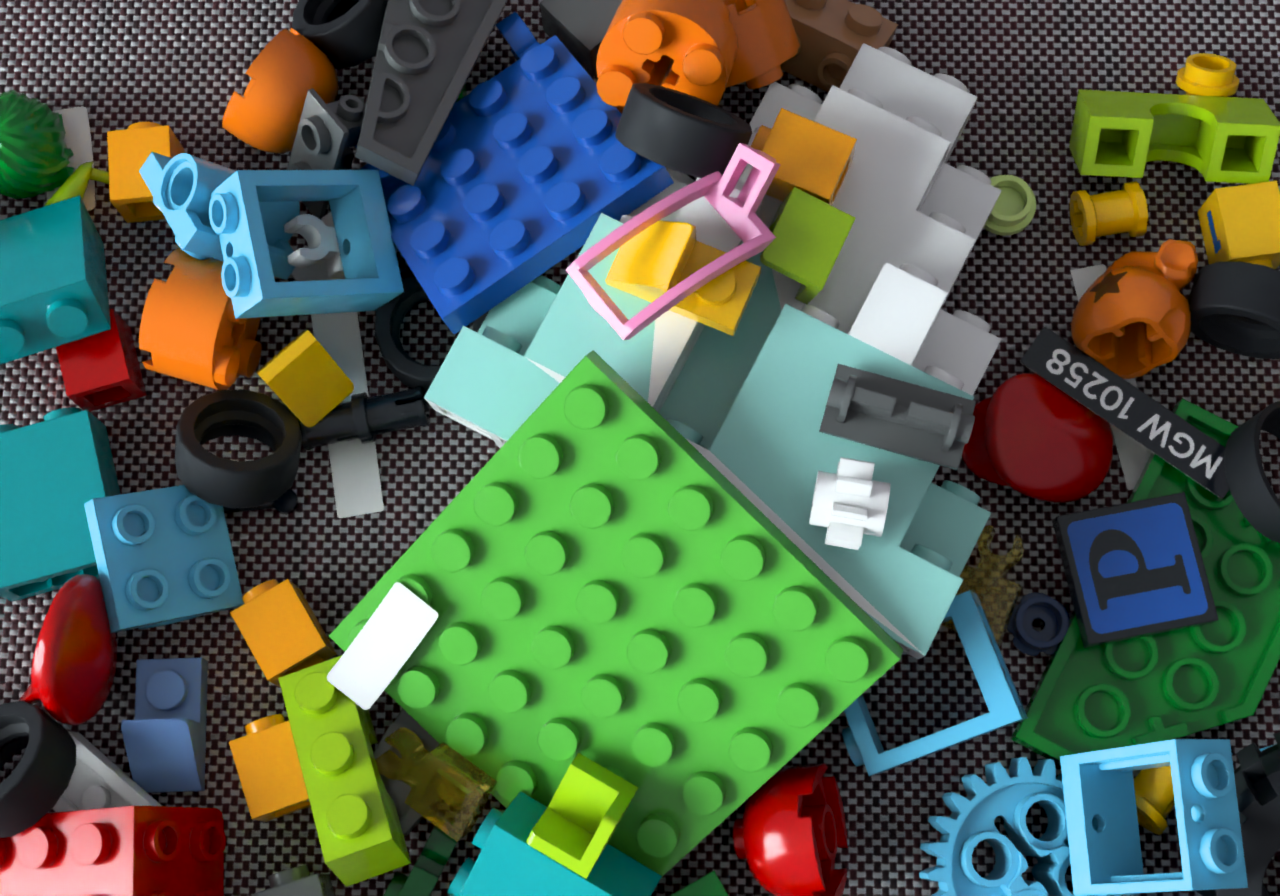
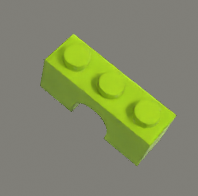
M1079 89L1069 148L1080 175L1143 178L1146 162L1172 161L1197 169L1207 182L1254 184L1269 182L1280 136V122L1265 100L1258 98Z
M341 656L279 677L278 679L325 864L348 887L411 864L395 803L383 784L371 745L378 742L369 709H362L327 680L328 673L341 658Z

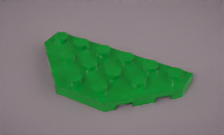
M1183 398L1172 410L1173 413L1224 447H1226L1231 433L1238 428V426ZM1152 452L1127 503L1185 492L1219 620L1211 624L1084 648L1075 611H1073L1068 631L1063 640L1058 643L1025 709L1028 718L1019 721L1011 740L1047 759L1054 760L1056 764L1061 766L1060 756L1177 739L1253 716L1280 659V543L1265 537L1248 522L1238 508L1230 489L1224 498H1220Z

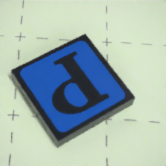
M1185 492L1057 516L1052 521L1084 648L1211 624L1219 620Z

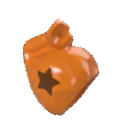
M1168 239L1161 245L1158 252L1130 251L1114 261L1105 273L1098 277L1086 290L1074 310L1071 336L1076 347L1123 379L1143 376L1157 366L1172 362L1186 345L1191 331L1190 307L1187 299L1180 293V290L1196 274L1198 258L1195 245L1189 241Z

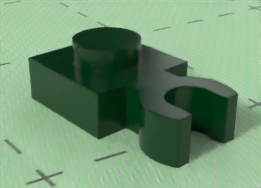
M438 821L409 876L397 871L384 896H430L462 833Z

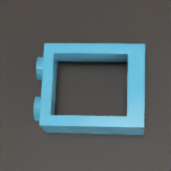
M237 170L211 192L209 220L214 232L219 234L224 259L221 271L222 285L226 295L232 300L235 319L375 311L404 292L395 246L391 238L392 232L379 170ZM329 201L345 279L275 282L259 202Z
M969 590L956 595L942 623L953 620L989 713L884 752L864 697L861 695L844 710L850 727L842 729V735L854 765L858 767L864 764L869 776L883 773L1028 718L976 593Z
M1172 739L1060 756L1074 896L1248 888L1230 739ZM1171 766L1183 872L1144 874L1133 771ZM1093 817L1098 821L1097 831L1092 827Z

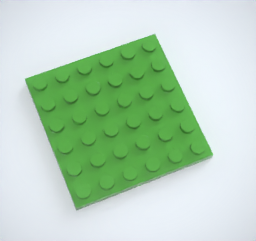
M594 350L584 356L329 635L345 652L396 582L403 584L436 610L439 617L384 691L506 809L520 791L548 807L570 764L578 753L637 786L638 790L608 844L662 877L901 659L903 648Z

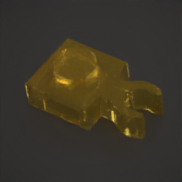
M988 525L983 529L978 540L980 560L977 568L965 565L960 575V578L964 580L956 595L969 590L978 595L1000 648L1022 589L1020 584L1004 578L1007 571L1015 566L1022 557L1024 543L1021 536L1016 535L1013 547L1009 553L1001 556L995 555L989 548L995 534V529L993 526ZM952 619L942 623L940 626L957 633Z
M405 727L398 728L387 736L384 741L396 748L401 758L389 749L375 759L378 771L389 779L401 780L409 785L411 790L404 803L459 842L472 830L497 781L444 742L429 753L421 739L413 731Z

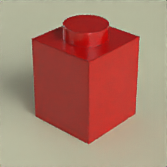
M113 308L109 309L110 330L56 347L67 397L83 411L88 410L91 412L147 396L131 328Z

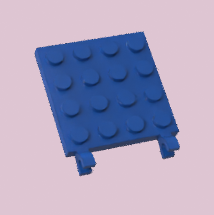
M516 11L497 23L496 27L512 48L511 52L517 61L490 80L477 85L470 94L455 103L414 186L368 163L359 169L379 170L392 232L391 238L439 316L453 334L459 332L463 326L466 327L581 248L601 213L620 221L622 215L630 214L674 183L665 166L638 155L616 139V129L622 114L616 107L602 101L597 93L595 81L560 39L554 35L540 45Z

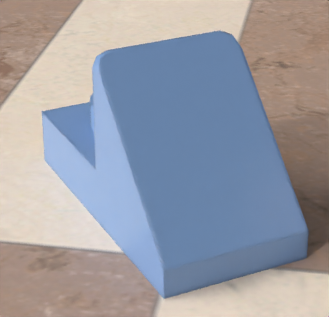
M202 657L140 659L136 661L135 720H122L121 731L132 779L147 793L205 791L208 661Z

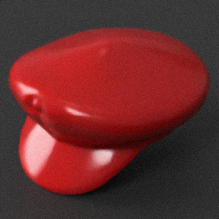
M1023 373L1014 375L1005 380L996 389L992 397L986 398L975 405L973 412L975 421L970 439L967 444L965 443L962 459L966 466L978 477L992 483L1009 486L1028 497L1054 503L1072 502L1086 497L1104 481L1113 459L1114 438L1111 424L1038 374Z
M90 574L76 575L65 582L54 597L44 619L35 647L31 669V684L19 700L30 704L42 701L51 717L66 725H79L93 718L107 700L114 681L117 662L116 633H111L102 587L98 577Z

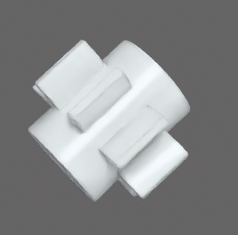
M840 457L836 474L818 471L809 524L827 527L826 545L859 550L863 534L882 536L891 484L872 480L875 463Z

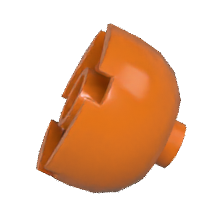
M286 28L283 29L264 47L245 74L251 77V80L246 87L244 97L234 91L223 116L222 128L241 141L261 151L278 154L292 152L308 90L314 89L326 104L334 102L339 86L334 66L327 55L293 28L290 31Z

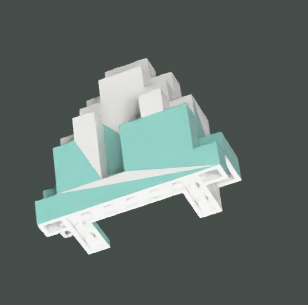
M865 43L862 44L840 88L832 85L823 104H821L822 100L817 94L803 86L790 84L787 88L777 82L771 83L749 123L752 129V135L748 143L750 147L761 125L772 129L781 108L857 139L852 163L832 205L856 219L823 289L807 305L795 299L801 283L763 265L760 262V255L762 253L760 252L746 260L760 266L761 274L734 336L668 310L631 339L623 340L606 319L589 304L582 290L569 274L562 286L540 275L489 310L478 332L465 326L462 327L424 399L435 411L493 440L501 448L584 356L594 350L903 648V652L916 659L926 656L964 580L960 578V575L991 512L977 506L981 499L980 496L960 484L944 480L942 486L939 487L931 483L940 465L821 433L819 430L838 364L962 398L974 399L973 395L1001 338L989 333L990 325L978 316L962 310H955L952 315L942 310V307L1002 191L991 185L992 182L987 175L973 167L959 165L957 168L946 164L970 119L977 96L969 93L967 87L952 76L937 73L933 76L911 66V61L895 49L879 47L877 50ZM747 163L729 197L737 198L753 168L751 164ZM666 167L674 183L630 214L622 215L620 221L601 213L578 257L648 207L695 181L684 173ZM765 194L756 211V215L769 228L782 201ZM704 196L659 220L692 224L696 226V241L726 253L744 243ZM619 247L589 269L588 272L626 318L630 320L651 304V302L606 284L605 280L620 249ZM840 457L875 463L872 480L891 484L882 536L863 534L859 550L826 545L827 527L809 524L818 471L836 474Z

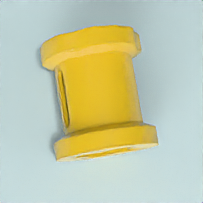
M1137 181L1124 183L1121 190L1089 195L1086 190L1073 191L1070 198V220L1074 236L1079 245H1092L1096 237L1128 232L1131 237L1144 236L1147 232L1148 208L1144 191Z
M1171 766L1142 769L1134 779L1138 824L1158 835L1162 834L1168 827L1165 818L1175 807Z

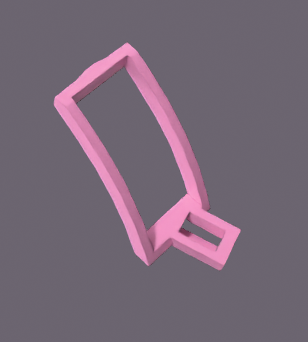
M739 143L723 175L716 171L648 207L575 259L566 269L567 273L582 290L589 304L606 319L623 340L631 339L662 314L714 278L764 251L776 238L756 215V211L780 164L776 162L775 158L765 152L756 150L747 144ZM747 163L751 164L753 168L737 198L729 197ZM704 196L744 243L697 270L628 320L588 270L649 226Z

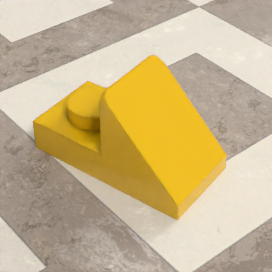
M657 221L620 246L605 282L607 285L652 303L672 287L726 252L696 241V226L692 224ZM745 260L714 278L669 310L734 336L760 277L761 267Z
M309 330L301 332L256 372L303 425L308 428L315 426L354 390L351 380Z

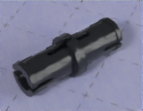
M417 386L413 389L367 397L366 392L353 394L351 401L337 405L315 426L308 428L303 424H299L302 435L301 443L305 450L359 439L362 444L375 442L379 434L419 426H430V416L425 413L429 412L428 402L424 399L426 395L424 388Z

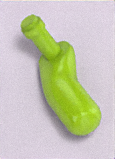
M93 161L81 164L44 206L79 195L83 200L89 179L109 184V172L92 168Z

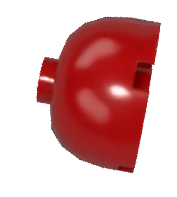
M824 763L799 765L779 770L747 799L743 818H738L734 822L733 842L737 857L739 859H747L749 869L756 881L766 891L775 896L843 895L847 880V868H834L837 846L839 848H848L844 807L835 777H823L828 768Z

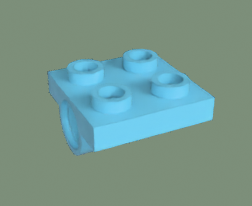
M151 152L139 172L153 195V203L163 213L173 230L177 245L194 258L205 260L210 257L224 261L219 234L214 232L210 224L209 204L211 192L236 172V170L187 153H180L170 158ZM299 201L259 202L273 274L275 277L287 280L295 266L290 265L287 258L288 255L294 252L288 243L293 233L285 232L284 225L300 215Z
M185 485L94 498L84 504L111 633L135 628L148 629L164 626L205 614L235 609L244 604L223 506L206 502L189 492Z

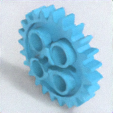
M1027 757L1012 758L1009 766V775L1000 762L985 764L987 784L976 774H966L961 777L963 787L968 795L966 798L954 792L943 794L942 799L952 814L950 817L929 816L928 819L931 826L942 834L940 841L920 844L921 850L937 857L935 867L919 872V878L938 882L940 890L931 896H1073L1065 883V873L1070 865L1062 773L1056 778L1054 760H1038L1032 773ZM1034 803H1038L1045 810L1048 817L1046 832L1038 839L1029 832L1026 825L1028 809ZM997 816L1004 820V828L1010 840L1005 835L1000 834L996 828L994 821ZM1093 817L1092 827L1097 831L1098 821ZM983 840L992 846L996 860L993 870L985 877H981L975 871L972 864L974 848ZM1024 856L1036 857L1038 861L1031 869L1036 881L1023 880L1021 874L1028 868V863ZM1140 893L1125 894V895H1137V894H1140ZM1124 894L1086 895V896H1121V895H1124Z

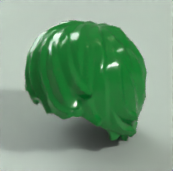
M9 90L0 95V194L13 199L32 198L45 192L54 191L55 188L60 187L75 171L74 167H68L67 165L70 163L69 159L74 154L71 148L67 149L66 142L64 141L66 132L64 130L62 114L51 111L48 105L41 103L37 97L28 98L25 93H19L15 90Z

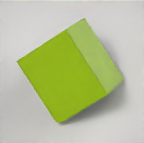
M794 187L779 206L769 226V230L776 238L762 251L760 262L801 283L795 299L807 305L823 289L856 218Z
M578 753L570 764L547 809L526 840L527 844L587 879L610 841L638 787Z

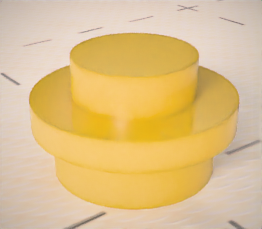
M1198 53L1187 57L1185 67L1178 70L1175 82L1179 88L1186 91L1185 95L1228 97L1237 92L1239 78L1235 75L1236 63L1231 59L1216 54Z

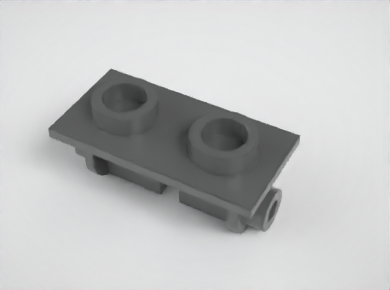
M314 89L308 90L287 170H350L355 154L350 147L358 144L365 111L364 102L354 95H344L340 100L326 104ZM302 201L313 216L318 217L320 220L325 216L329 201Z
M838 364L819 432L958 470L965 443H968L975 421L973 412L976 401Z

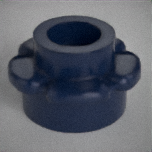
M1039 592L1026 594L1021 598L1019 605H1013L1008 610L1006 629L1009 633L1013 634L1012 642L1022 653L1029 656H1036L1039 652L1052 655L1068 631L1070 621L1068 611L1060 602L1049 597L1047 594ZM1034 619H1039L1043 622L1044 627L1041 631H1036L1032 627Z

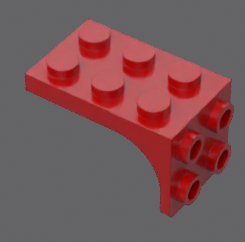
M133 805L47 813L32 827L12 837L0 838V896H224V850L226 836L222 812L217 808Z

